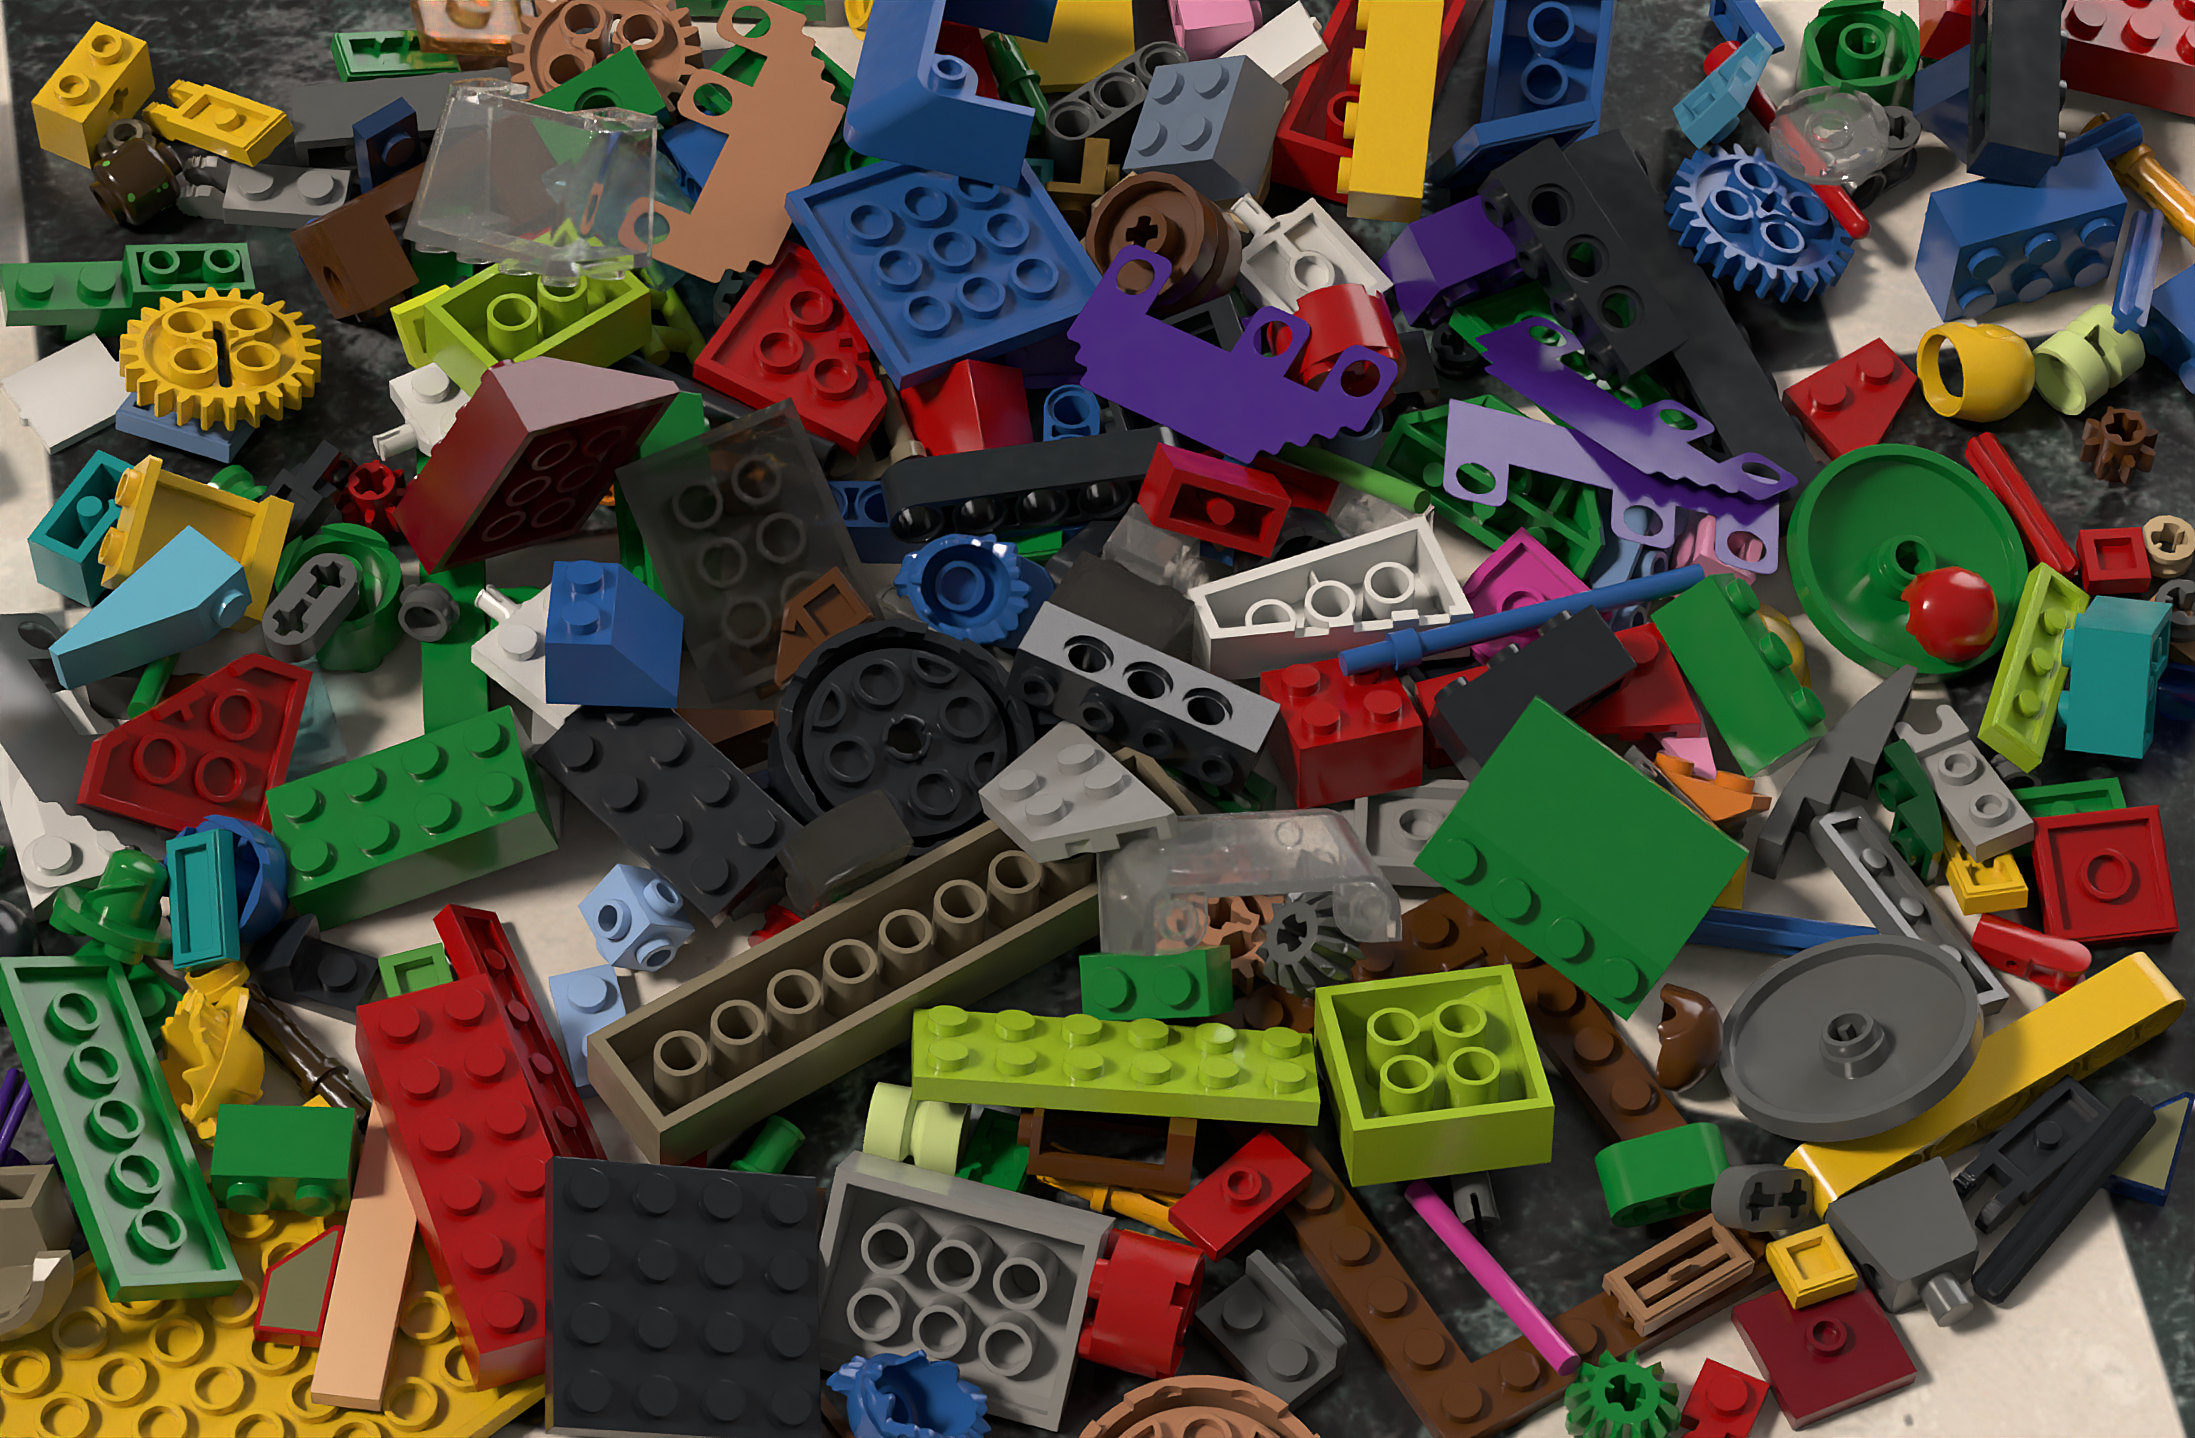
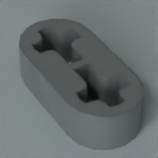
M323 553L312 557L300 568L266 609L262 617L263 637L269 654L276 660L285 663H299L310 659L320 650L353 610L359 600V584L357 571L349 559L335 553ZM335 580H339L341 583V587L337 588L335 586H331V584H333ZM318 584L327 585L328 587L319 595ZM302 621L304 632L293 631ZM285 628L292 631L286 636H282L280 629Z
M1777 1164L1729 1167L1718 1176L1713 1187L1711 1210L1714 1219L1720 1226L1749 1232L1794 1229L1806 1220L1810 1212L1813 1200L1812 1181L1805 1170Z

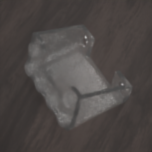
M491 77L457 80L449 84L403 234L404 238L415 241L416 250L429 253L457 252L456 260L469 264L495 262L498 263V271L503 274H541L542 284L556 287L576 286L579 284V276L586 275L601 280L623 279L627 269L651 266L657 140L656 116L618 107L573 112L548 108L519 101L529 99V86Z

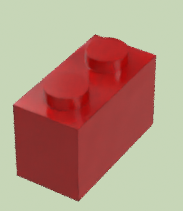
M1160 442L1157 444L1137 498L1152 526L1270 558L1292 501L1273 474Z

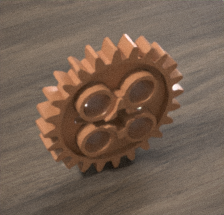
M534 0L538 18L530 15L520 16L523 34L511 35L510 40L514 55L508 56L507 61L510 75L513 76L510 80L514 97H520L522 113L527 111L525 105L560 86L561 84L559 83L563 80L574 78L614 55H608L611 41L610 31L613 22L616 19H620L612 36L614 53L616 54L631 45L668 108L672 121L668 125L676 126L678 124L674 106L678 107V101L691 75L696 70H699V68L704 67L702 48L699 47L701 46L699 30L697 26H692L690 11L687 7L677 9L675 0H556L554 3H550L547 0ZM583 28L594 29L592 32L587 34L575 33ZM640 39L652 40L650 43L644 45L632 44ZM599 108L589 115L586 125L594 130L607 129L615 122L617 112L609 108Z

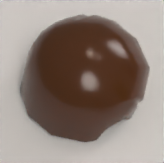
M1666 983L1660 992V999L1664 1002L1661 1023L1658 1024L1657 1031L1662 1047L1657 1061L1655 1077L1663 1089L1679 1093L1694 1088L1714 1069L1721 1054L1724 1028L1719 1012L1706 996L1687 988Z

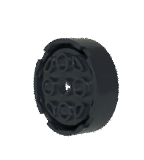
M892 619L860 624L835 634L815 648L793 674L792 680L783 696L769 741L768 775L775 802L804 827L808 837L802 844L815 856L836 870L870 883L881 879L989 821L990 818L984 813L978 791L1035 744L1033 722L1027 703L1004 693L1009 673L1003 665L984 648L967 637L962 642L947 634L928 629L930 623L916 620ZM896 730L910 731L920 739L922 749L915 757L912 754L901 753L894 749V747H888V735Z

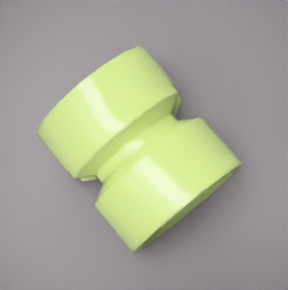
M2094 304L2065 326L2064 331H2058L2032 351L2036 367L2034 386L2043 399L2057 411L2066 415H2078L2105 395L2108 388H2114L2143 366L2145 352L2139 334L2131 330H2127L2122 335L2117 333L2112 328L2115 317L2111 314V306Z
M878 1082L875 1086L869 1108L863 1152L955 1176L967 1148L972 1104L912 1100V1087Z

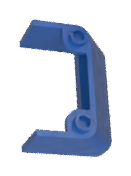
M874 0L843 127V138L847 145L856 152L866 156L1017 189L1035 108L975 95L978 77L974 69L955 56L935 54V47L942 20L1048 43L1057 0Z

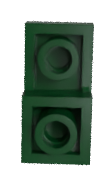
M1903 738L1882 749L1875 779V790L1882 805L1888 811L1895 812L1889 841L1927 888L1935 884L1943 852V828L1936 797L1928 777L1918 758Z

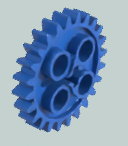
M1713 144L1708 154L1697 149L1691 160L1687 158L1683 160L1665 193L1669 198L1664 206V210L1673 214L1668 226L1671 229L1683 232L1678 241L1680 246L1695 247L1698 250L1693 261L1696 264L1711 262L1715 265L1713 277L1716 279L1726 274L1734 277L1733 284L1735 290L1740 291L1746 283L1753 285L1755 293L1760 299L1765 297L1768 290H1773L1778 299L1783 303L1787 302L1792 292L1803 302L1809 299L1812 292L1822 297L1829 286L1835 287L1855 252L1850 248L1855 239L1849 236L1797 169L1793 172L1786 169L1785 157L1781 155L1775 159L1774 163L1767 161L1764 152L1758 147L1752 156H1747L1739 144H1733L1729 154L1718 144Z

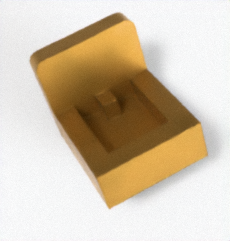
M1086 137L1080 184L1046 182L1044 184V189L1073 233L1087 232L1091 220V204L1120 182V164H1109L1110 139Z

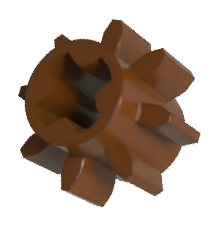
M2108 407L2101 422L2090 418L2086 420L2081 438L2083 445L2079 460L2085 463L2091 462V467L2097 475L2096 479L2100 481L2103 479L2109 482H2123L2125 485H2129L2136 469L2150 473L2156 455L2154 447L2158 430L2147 429L2146 423L2139 411L2134 412L2128 409Z

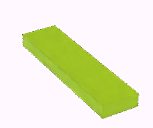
M2041 562L2028 574L1977 736L2027 774L2042 762L2058 709L2060 694L2064 689L2070 669L2062 667L2061 663L2066 629H2074L2077 614H2084L2091 599L2087 593L2044 562Z

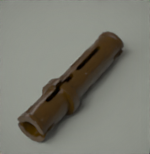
M248 983L246 988L249 989L251 996L249 995L242 1027L262 1047V1050L301 1088L299 1095L306 1102L320 1094L331 1107L355 1108L359 1130L366 1136L373 1101L347 1076L349 1069L338 1058H329L270 1000L256 983Z

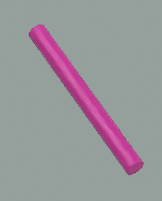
M1424 1179L1411 1183L1404 1194L1406 1200L1560 1376H1567L1573 1373L1581 1363L1580 1356Z

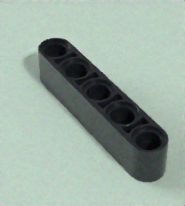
M1150 427L896 462L885 470L880 481L889 528L892 536L898 541L907 544H921L932 542L950 534L981 536L1145 514L1137 498L1158 442L1185 449L1183 440L1177 431L1168 427Z

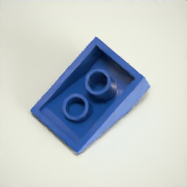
M1495 0L1480 123L1592 100L1597 121L1576 141L1598 135L1617 0Z

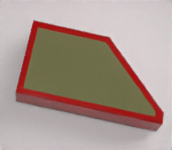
M333 1225L266 1269L253 1326L255 1341L320 1348L345 1226Z

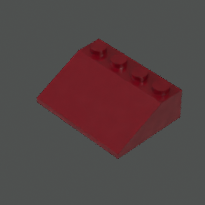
M544 356L517 363L512 359H506L489 367L480 378L482 383L472 398L456 412V421L446 436L432 447L430 452L432 456L420 474L411 479L407 484V493L392 513L427 574L433 575L577 534L680 393L675 382Z

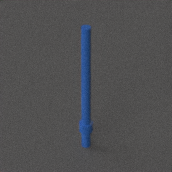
M1694 564L1418 633L1413 628L1387 633L1384 641L1339 652L1340 668L1343 675L1347 677L1391 666L1394 671L1422 664V658L1540 629L1552 617L1567 609L1574 616L1593 604L1599 614L1679 595L1703 580L1705 574L1700 564Z

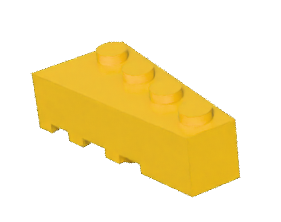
M1359 0L1356 30L1367 31L1365 49L1353 48L1350 84L1361 85L1359 103L1347 102L1343 133L1344 139H1354L1352 158L1340 157L1337 193L1348 194L1347 217L1401 223H1413L1420 220L1444 0Z

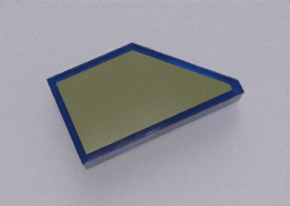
M2184 1092L2152 1106L2156 1116V1123L2102 1185V1189L2164 1207L2194 1104L2195 1094Z

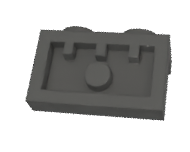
M1256 1250L1246 1258V1270L1243 1277L1194 1313L1193 1327L1247 1383L1262 1388L1289 1404L1288 1411L1291 1413L1344 1373L1347 1335L1342 1324L1327 1309L1322 1308L1318 1310L1302 1294L1301 1286L1294 1274L1280 1262L1273 1264L1260 1250Z

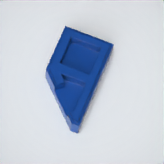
M1711 0L1709 16L1726 41L1735 40L1743 44L1755 32H1758L1774 49L1771 55L1784 51V42L1755 0Z

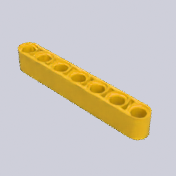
M2136 952L1983 1039L1976 1060L1962 1081L1944 1099L1920 1116L1888 1131L1863 1138L1837 1142L1806 1141L1788 1157L1783 1166L1802 1169L1808 1173L1813 1185L1811 1209L1824 1223L1829 1203L1938 1156L1942 1160L1948 1158L2015 1119L2066 1074H2069L2078 1082L2159 1035L2182 1015L2187 1006V1001L2146 953Z

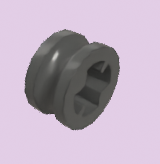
M2183 579L2168 581L2160 587L2156 594L2155 602L2172 603L2179 610L2172 613L2170 641L2175 643L2195 641V582ZM2191 610L2193 612L2192 617H2188L2183 611Z

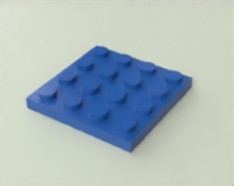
M1025 158L1017 189L883 160L786 194L784 208L898 391L938 378L951 365L963 360L985 361L1067 332L1102 279L1101 274Z

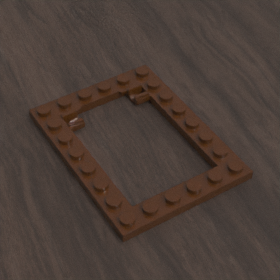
M1449 890L1374 928L1359 945V949L1367 959L1355 962L1352 968L1354 983L1511 964L1534 1040L1612 1144L1688 1125L1586 991ZM1270 982L1233 1001L1234 1011L1202 1017L1186 1025L1199 1026L1204 1023H1220L1232 1029L1265 1031L1272 1027H1285L1298 1033L1312 1034L1314 1042L1315 999H1300L1287 993L1286 989ZM1339 982V985H1342V984H1351V983H1350V982H1343V983ZM1317 1072L1319 1096L1321 1099L1327 1096L1324 1080ZM1209 1119L1233 1155L1266 1129L1313 1171L1312 1183L1275 1214L1433 1438H1491L1564 1398L1566 1388L1570 1387V1384H1575L1577 1369L1570 1375L1560 1376L1525 1335L1470 1363L1301 1125ZM1709 1208L1670 1218L1669 1220L1677 1231L1680 1232L1711 1214L1712 1210ZM1727 1227L1754 1260L1752 1274L1642 1338L1634 1329L1635 1321L1631 1315L1625 1317L1618 1308L1619 1300L1615 1295L1609 1296L1606 1291L1595 1295L1549 1322L1580 1356L1581 1363L1579 1367L1583 1362L1598 1367L1599 1357L1606 1349L1618 1362H1625L1628 1354L1636 1349L1637 1354L1640 1356L1776 1281L1777 1278L1764 1257L1767 1243L1776 1240L1769 1231L1749 1232ZM1714 1237L1710 1238L1630 1285L1635 1292L1666 1274L1669 1269L1686 1259H1692L1716 1245L1718 1241ZM1729 1257L1723 1260L1722 1262L1716 1264L1715 1266L1704 1271L1698 1276L1692 1278L1686 1283L1680 1285L1674 1290L1649 1303L1648 1305H1646V1307L1649 1308L1650 1306L1656 1304L1662 1299L1668 1297L1674 1292L1680 1290L1686 1285L1692 1283L1698 1278L1704 1276L1710 1271L1728 1262L1729 1260H1731V1258Z

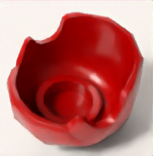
M1957 566L1928 571L1917 575L1902 592L1901 600L1908 602L1910 609L1906 631L1915 636L1916 640L1930 656L1947 663L1972 660L1989 649L1997 636V600L1992 587L1976 572Z

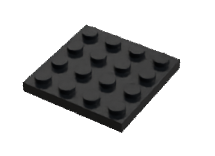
M552 1156L545 1163V1434L602 1438H821L816 1177Z

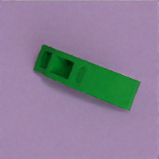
M247 243L125 245L123 261L0 264V293L6 327L63 325L65 341L81 340L95 333L98 339L127 334V322L129 320H141V309L143 307L160 311L161 297H166L176 303L182 302V291L184 290L190 291L196 298H204L208 287H213L219 297H227L233 288H239L241 299L248 300L255 294Z

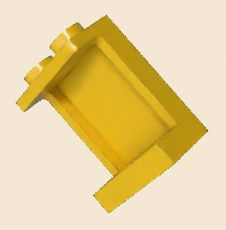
M152 455L146 457L134 466L133 469L127 468L120 479L115 495V504L122 506L117 527L109 528L99 551L98 563L106 566L101 586L113 590L117 589L182 530L190 525L244 568L253 602L247 606L243 616L234 625L228 627V629L244 634L260 624L266 611L294 503L272 495L260 503L162 470L160 469L162 459Z

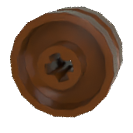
M1157 171L1130 176L1109 190L1092 213L1085 236L1086 253L1102 277L1119 251L1128 245H1138L1170 261L1172 265L1171 275L1146 312V315L1157 320L1169 318L1227 295L1236 283L1243 260L1241 234L1231 215L1176 175ZM1141 259L1126 263L1120 269L1117 276L1119 289L1128 295H1137L1146 291L1153 283L1155 277L1154 268L1149 262Z

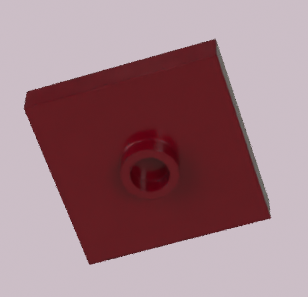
M1854 1260L1850 1261L1858 1275V1280L1853 1291L1794 1310L1781 1288L1737 1305L1732 1309L1730 1319L1765 1382L1770 1383L1769 1389L1792 1430L1907 1386L1915 1381L1917 1375L1915 1366Z

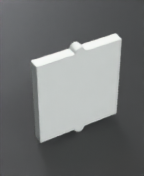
M1299 0L1219 58L1247 55L1281 85L1328 52V49L1319 34V31L1322 29L1321 24L1315 17L1309 16L1306 8Z
M95 333L0 380L2 389L19 411L20 424L31 427L50 455L115 423L116 411L131 393L125 390V377H120L119 361L116 362Z

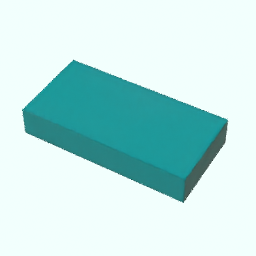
M217 828L167 840L166 852L174 970L192 972L241 961L232 831Z

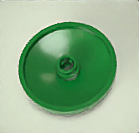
M1883 443L1854 449L1832 461L1810 482L1799 497L1789 522L1786 545L1787 562L1797 597L1818 631L1832 646L1859 666L1889 678L1904 665L1908 664L1918 668L1915 683H1939L1962 677L1976 670L2007 643L2028 578L2024 547L2011 517L1995 494L1979 478L1957 462L1931 450L1906 444ZM1951 566L1961 567L1978 573L1992 587L1998 604V631L1990 648L1975 659L1956 663H1947L1928 655L1915 636L1906 631L1910 609L1909 603L1901 600L1903 590L1917 575Z

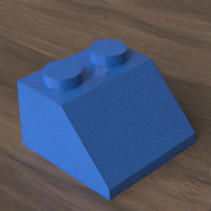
M590 560L575 562L554 561L545 636L546 704L677 708L684 616L619 563H597Z

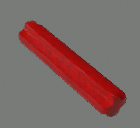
M1991 432L1973 436L1967 442V448L1964 451L1965 457L1980 480L1995 494L2008 512L2022 543L2036 564L2039 565L2041 562H2044L2069 581L2073 580L2078 575L2079 559L1998 438Z

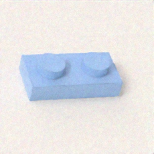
M610 964L548 977L550 993L570 1071L581 1100L600 1096L588 1081L587 1036L626 1015L615 969Z

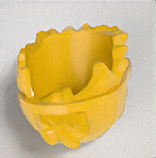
M238 986L230 988L215 1007L208 1002L205 994L200 990H194L193 993H185L183 1000L177 1003L174 1017L166 1018L165 1025L160 1027V1033L164 1040L162 1050L164 1060L159 1061L163 1074L184 1128L189 1133L191 1144H201L207 1151L214 1148L219 1104L253 1105L254 1102L257 1103L263 1094V1091L260 1089L265 1074L263 1050L242 1027L249 1000L248 988Z

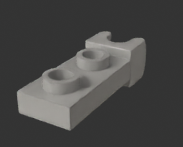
M1943 704L1937 707L1936 714L1942 723V727L1933 734L1917 733L1906 722L1901 721L1895 724L1892 732V744L1903 738L1906 740L1928 777L1941 817L1976 864L2034 840V822L1970 740L1969 729L1951 706Z

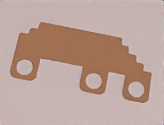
M728 0L717 22V33L721 38L762 54L767 59L753 87L709 69H699L691 75L678 101L677 106L680 114L690 120L725 133L729 137L691 214L645 196H636L629 200L615 227L614 238L618 244L712 283L720 282L727 269L739 273L745 272L750 261L753 260L765 265L773 263L792 223L790 216L784 208L786 194L811 184L846 110L843 105L831 101L830 97L835 86L821 79L820 75L825 64L824 61L811 55V51L816 43L814 38L802 33L807 20L805 15L768 0ZM741 7H758L769 16L771 21L770 29L765 35L758 38L744 37L732 25L733 14ZM713 83L725 87L732 96L730 110L720 116H709L700 112L693 101L694 93L700 86ZM643 211L657 212L668 221L670 227L669 234L664 241L658 244H644L635 239L630 231L632 218Z

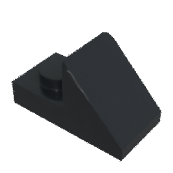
M309 913L280 922L267 935L254 943L245 960L250 976L242 986L246 988L248 983H256L269 998L356 1026V1006L370 1002L381 980L378 958L322 941L317 916Z

